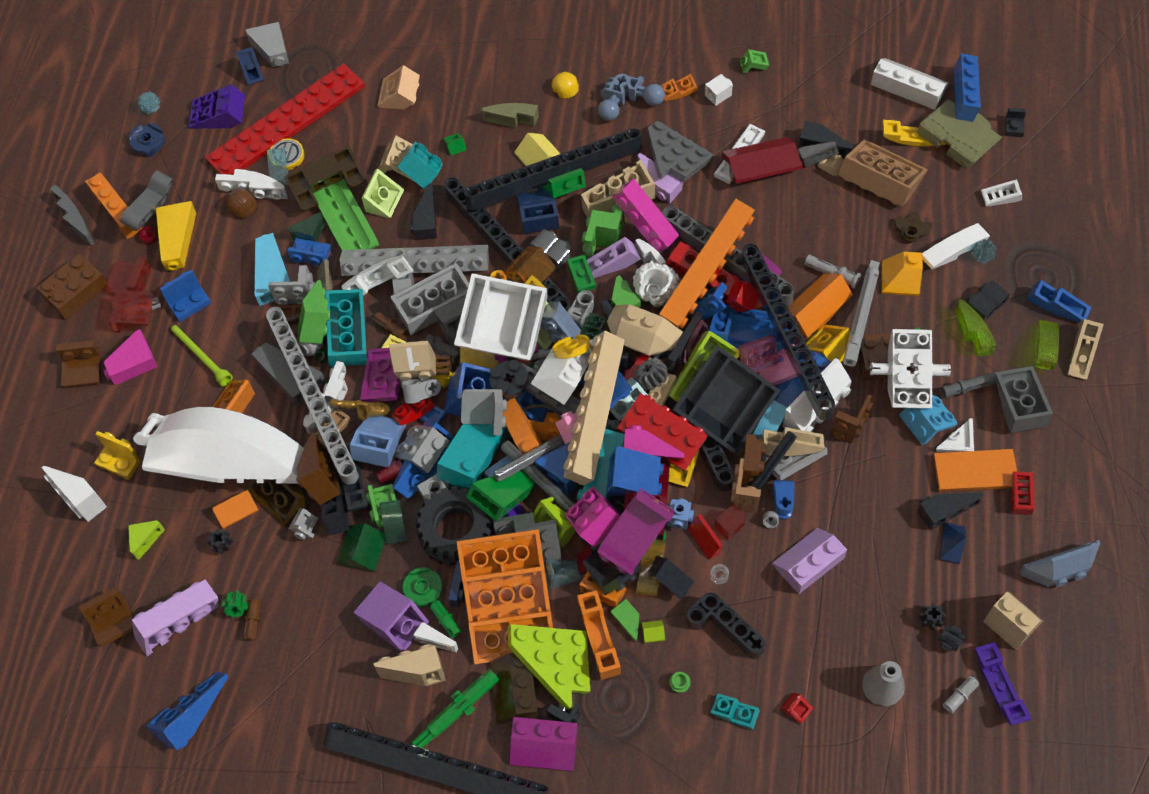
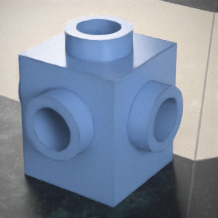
M681 498L672 499L669 507L675 511L667 526L687 530L688 522H692L694 510H691V502Z

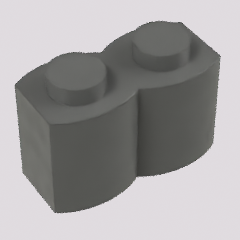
M543 229L530 243V251L558 270L572 256L570 243L558 239L557 235L552 231Z

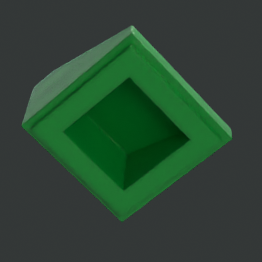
M459 133L443 138V142L450 155L466 150L464 139Z

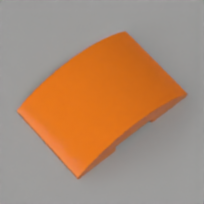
M539 529L457 541L474 664L491 662L508 653H513L508 647L507 627L510 624L553 628Z

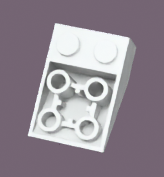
M47 466L41 467L46 472L44 475L45 479L79 518L84 517L89 522L107 507L84 478Z

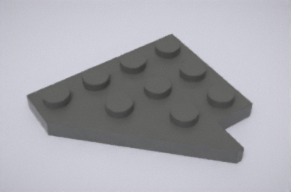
M656 121L647 128L646 134L660 180L666 175L671 174L685 182L713 160L714 154L680 135L677 131L667 127L664 123Z

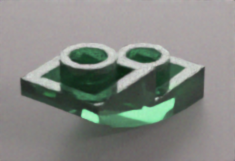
M589 312L581 335L589 337L590 340L594 339L596 335L603 332L607 317Z
M400 500L380 503L387 544L407 541Z

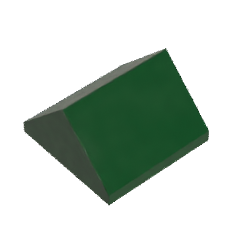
M366 523L349 526L337 559V564L375 573L387 535Z

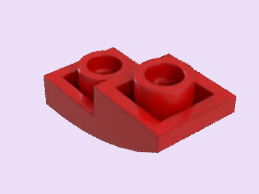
M429 398L413 403L411 406L405 402L391 416L400 425H405L422 417L434 408L435 405Z

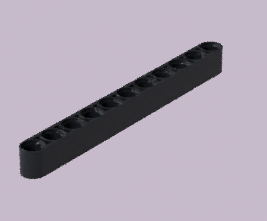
M632 128L469 186L464 190L466 207L469 210H478L549 184V179L579 168L586 171L638 152L642 148L641 131Z
M455 177L447 178L444 182L446 196L524 283L531 275L535 276L547 288L546 301L548 303L560 302L568 312L570 301L485 208L478 210L467 209L464 196L466 187Z
M752 243L746 244L742 248V264L816 416L820 420L828 421L834 416L835 401L758 246Z
M337 722L327 724L323 745L330 750L474 794H548V787L537 782Z

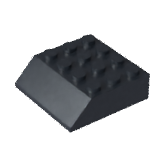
M714 345L679 393L672 410L686 418L693 425L702 428L707 435L737 455L746 442V435L752 433L780 390L720 346Z

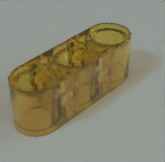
M655 539L642 557V569L639 572L636 594L657 597L659 581L652 577L648 570L654 562L656 555L664 557L666 541Z

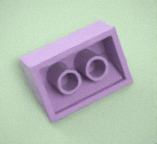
M816 528L775 560L772 565L795 591L800 594L845 558L847 549L833 534Z

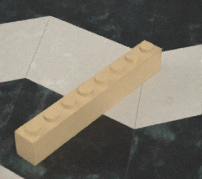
M607 331L596 335L592 341L593 350L588 358L589 367L584 376L585 385L580 393V405L576 410L577 419L572 428L573 437L568 446V459L564 463L565 472L563 477L581 485H586L594 481L625 341Z

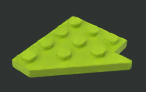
M510 624L507 627L508 647L564 708L567 710L573 708L572 693L587 694L590 692L586 631Z

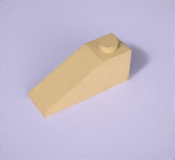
M1086 319L1081 320L1067 375L1087 380L1104 324Z

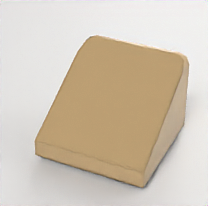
M835 155L820 161L818 167L833 176H837L844 160L841 155Z

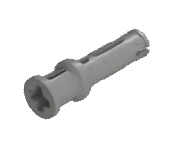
M810 254L805 260V266L824 274H842L846 283L851 285L853 289L856 288L861 278L860 273L855 274L848 271L846 267L834 266Z

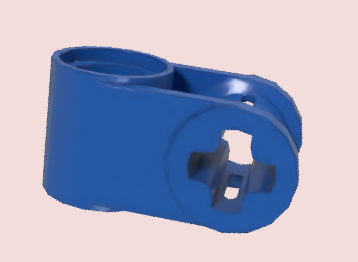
M773 481L774 509L780 519H788L792 515L794 507V481Z

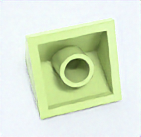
M376 169L362 196L365 212L388 219L391 218L404 189L379 169Z

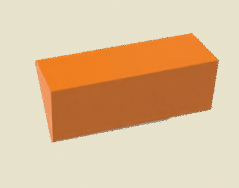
M823 274L794 300L788 308L802 336L808 339L816 330L819 331L852 298L853 294L842 274Z

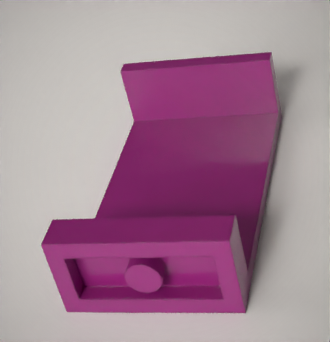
M639 488L599 546L597 551L600 554L599 557L608 563L611 561L616 564V568L620 572L632 575L635 567L667 521H670L674 516L675 510L642 488Z

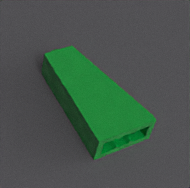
M521 469L502 481H497L494 476L474 482L466 498L497 522L534 492L538 484Z

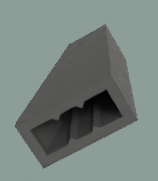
M268 343L257 347L251 354L255 363L296 406L303 402L304 398L282 351ZM309 366L318 388L322 387L326 383L323 374Z

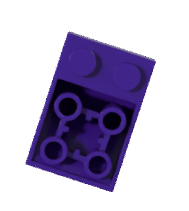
M231 84L193 99L188 128H230L241 124L245 95Z

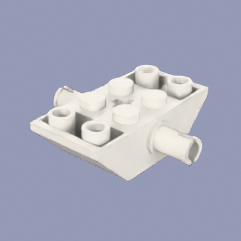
M892 329L888 348V363L870 364V369H872L870 370L871 375H888V393L892 408H932V376L949 377L951 371H943L951 369L950 364L932 363V330ZM909 366L913 369V372L911 374L910 371L907 370V367Z

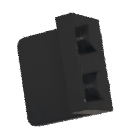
M597 551L583 560V565L604 595H607L614 589L616 592L622 590L627 586L625 582L629 584L637 578L636 573L642 569L637 564L632 575L629 573L624 574L616 568L617 565L610 561L608 563L601 559Z

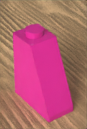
M140 329L136 330L104 361L106 369L103 371L108 380L111 379L117 385L157 367L146 338Z

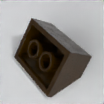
M252 479L247 488L249 493L284 527H288L292 523L299 508L306 510L312 502L307 490L304 487L301 488L296 483H276V479H263V483H257V479Z
M508 653L489 662L491 671L499 679L492 687L497 724L513 722L514 717L539 718L533 673L514 653Z

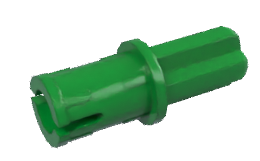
M439 600L434 601L430 605V609L439 620L438 624L443 626L451 639L457 637L462 630L452 619L453 615L446 611Z

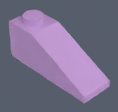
M639 153L638 161L642 160L655 183V195L660 200L670 204L682 191L683 182L671 174L666 175L660 180L654 161Z
M624 237L589 258L587 262L593 278L625 269L641 258L635 244Z

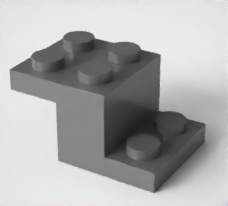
M533 512L503 517L497 522L493 519L496 535L539 529L543 562L561 559L555 520L535 523Z

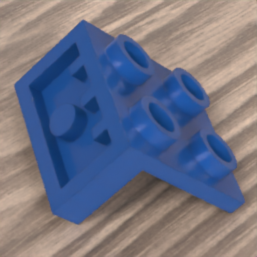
M193 270L182 273L179 277L171 282H167L160 288L167 304L179 322L212 303L200 286Z

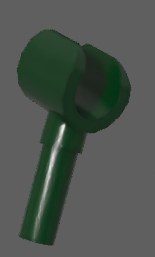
M328 346L323 351L319 350L314 353L315 360L323 356L320 362L325 363L327 361Z

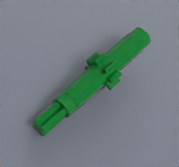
M489 669L464 692L461 693L457 690L451 696L454 701L440 712L411 743L414 746L423 748L434 737H438L461 715L465 713L469 716L475 710L472 705L499 681L498 677Z

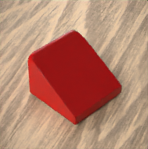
M792 693L781 709L799 724H802L813 710V707L801 694Z

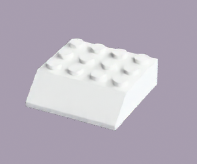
M472 274L454 346L530 361L536 347L545 309L547 288Z

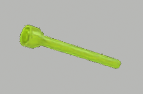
M174 325L171 327V331L215 374L216 381L221 386H226L232 381L233 376L227 370L220 369L178 326Z

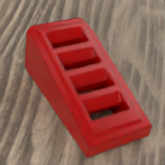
M1013 471L1011 513L1032 515L1035 510L1033 472ZM1018 479L1028 480V483L1018 482ZM1018 488H1028V491L1018 490ZM1018 496H1027L1028 499H1021Z

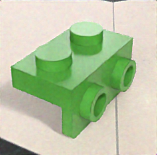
M393 484L374 489L372 485H368L369 492L366 493L368 504H372L373 510H370L372 522L376 521L378 528L401 522L394 488H392Z

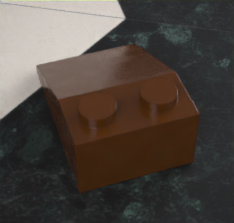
M312 433L298 463V477H296V480L301 488L304 487L307 490L309 497L312 500L315 499L321 505L338 496L340 489L337 469L324 444Z

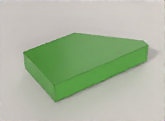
M625 599L611 610L610 613L630 637L636 641L638 638L639 613Z

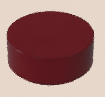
M147 226L140 230L139 238L143 244L151 245L158 240V233L154 227Z

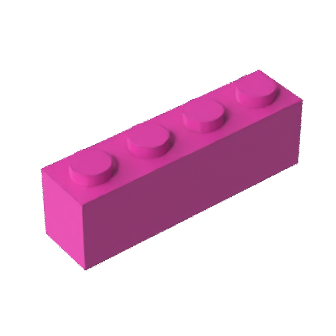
M634 178L623 184L612 196L629 220L658 252L668 248L679 236Z

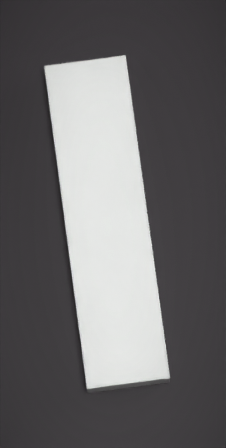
M749 124L732 149L759 143L765 135V131ZM724 160L714 173V177L730 184L732 179L729 176V164Z

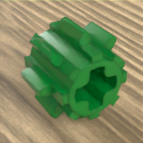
M239 591L227 593L226 598L222 600L224 613L227 616H231V618L242 616L244 610L248 609L246 595L239 593Z

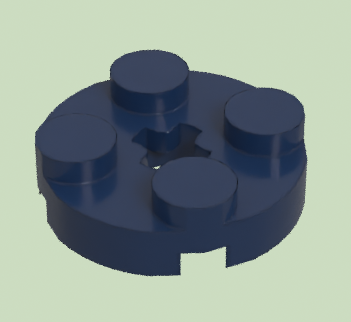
M147 123L148 125L142 126V124L138 125L131 131L129 143L137 154L152 157L166 142L163 131L158 125L153 123Z

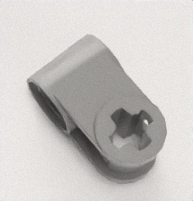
M587 290L579 292L567 312L580 328L585 327L594 309L593 294Z
M419 377L404 381L402 387L405 402L416 403L437 395L441 389L440 382L436 379H420Z

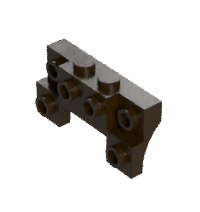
M349 145L330 155H324L319 160L308 163L303 168L284 176L302 212L319 205L313 193L344 178L350 189L367 182Z

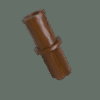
M381 312L374 315L373 321L385 328L386 332H391L401 340L406 337L408 330L397 324L396 320L388 318Z
M257 599L248 600L247 616L244 617L246 623L243 638L248 641L256 639L258 623L261 621L259 618L261 601Z

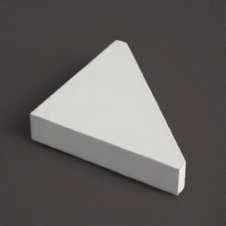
M970 418L942 444L937 446L936 452L974 451L973 419Z

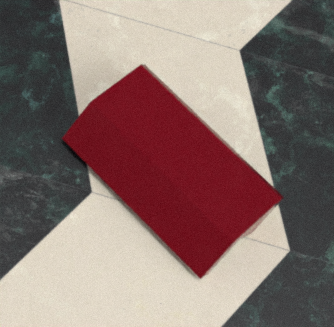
M788 137L722 151V158L729 164V176L736 184L803 169L795 142Z

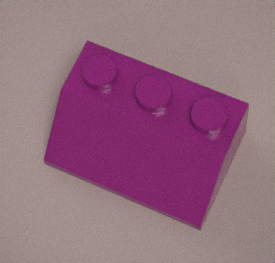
M514 717L511 733L510 766L574 772L578 735L577 723Z

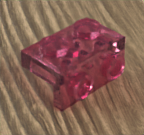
M773 335L738 346L741 362L756 373L760 372L763 368L773 367L777 363L784 361L783 356L777 354L776 340Z

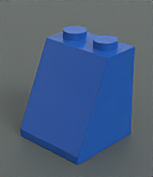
M462 362L449 379L444 413L461 417L463 390L492 389L490 385L491 369Z
M568 443L538 458L535 461V465L570 498L580 484L563 477L565 472L564 463L568 459L569 454Z
M616 446L609 458L606 495L625 497L626 493H637L639 488H642L651 495H660L662 484L659 483V476H662L663 464H660L661 457Z

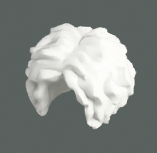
M651 260L636 270L633 276V286L635 293L642 300L650 301L654 307H660L667 303L681 279L673 271V268L669 269L667 265L654 263Z

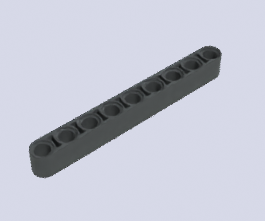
M669 206L663 210L662 214L679 234L678 237L701 252L713 232L676 207ZM735 248L730 256L724 258L726 263L723 267L752 284L742 264V251ZM770 270L787 306L791 305L794 294L793 286Z

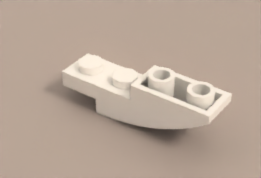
M235 169L234 175L216 174L215 181L219 190L234 191L243 188L250 191L253 197L258 199H288L285 186L264 174Z
M336 361L335 366L331 368L329 382L325 384L323 393H321L330 413L335 408L338 409L339 406L336 407L329 404L325 396L343 400L348 390L344 381L347 370L344 363ZM322 407L317 408L315 411L321 410ZM310 411L303 421L307 434H312L318 430Z

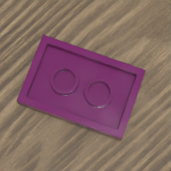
M389 347L369 349L360 400L362 402L398 400L401 380L394 373Z

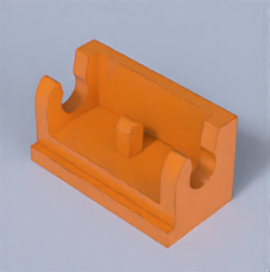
M588 571L580 583V592L588 593L597 590L600 601L614 608L619 605L626 592L624 587L619 592H616L614 589L607 595H604Z

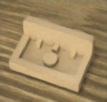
M668 374V377L665 378V383L660 384V388L655 387L653 391L650 390L648 395L660 406L664 405L677 379L676 376Z

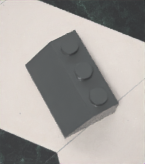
M466 296L434 311L439 326L452 350L459 348L454 346Z

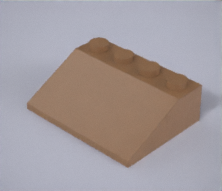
M864 139L845 157L838 176L843 177L847 182L859 185L864 190L875 193L878 197L890 200L894 205L903 207L928 169Z

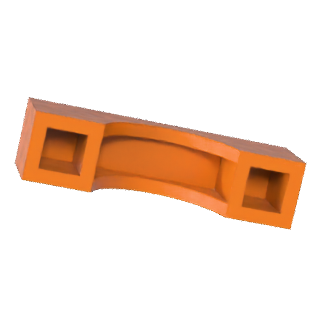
M101 172L85 181L93 196L108 211L127 239L140 232L142 227L135 231L120 222L128 206Z
M597 590L577 595L578 606L600 679L603 680L620 675L621 666L607 629Z

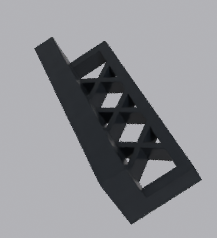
M697 310L693 318L686 316L689 325L683 329L678 328L683 332V335L673 351H666L654 356L657 359L667 358L668 361L665 365L668 373L672 374L700 327L704 313Z

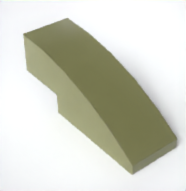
M504 103L482 109L483 121L516 128L518 123L535 127L539 117L538 105L526 103Z

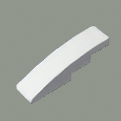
M977 223L934 245L922 253V259L931 269L937 268L956 260L960 254L971 251L975 245L987 241L990 235Z

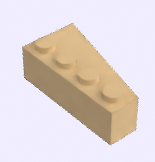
M642 160L636 162V165L632 168H625L620 175L616 177L613 175L608 178L606 183H600L581 194L582 209L587 217H591L592 210L611 213L613 205L617 204L612 196L623 184L633 178L651 200L655 199V183Z

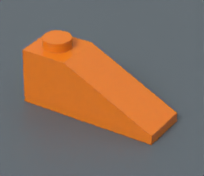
M515 398L506 402V411H503V416L506 418V426L520 452L526 454L543 443Z

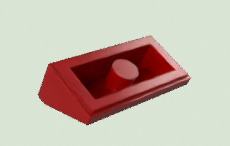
M701 514L697 515L689 525L688 531L710 560L721 554L722 543Z

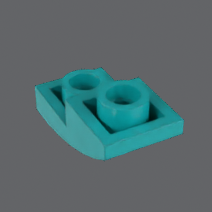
M719 693L711 710L712 715L750 730L754 729L760 712L757 707L740 703L738 699Z

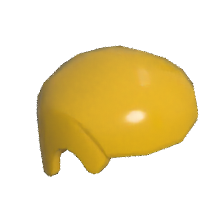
M559 73L551 82L554 93L556 92L560 98H570L578 92V81L572 73Z

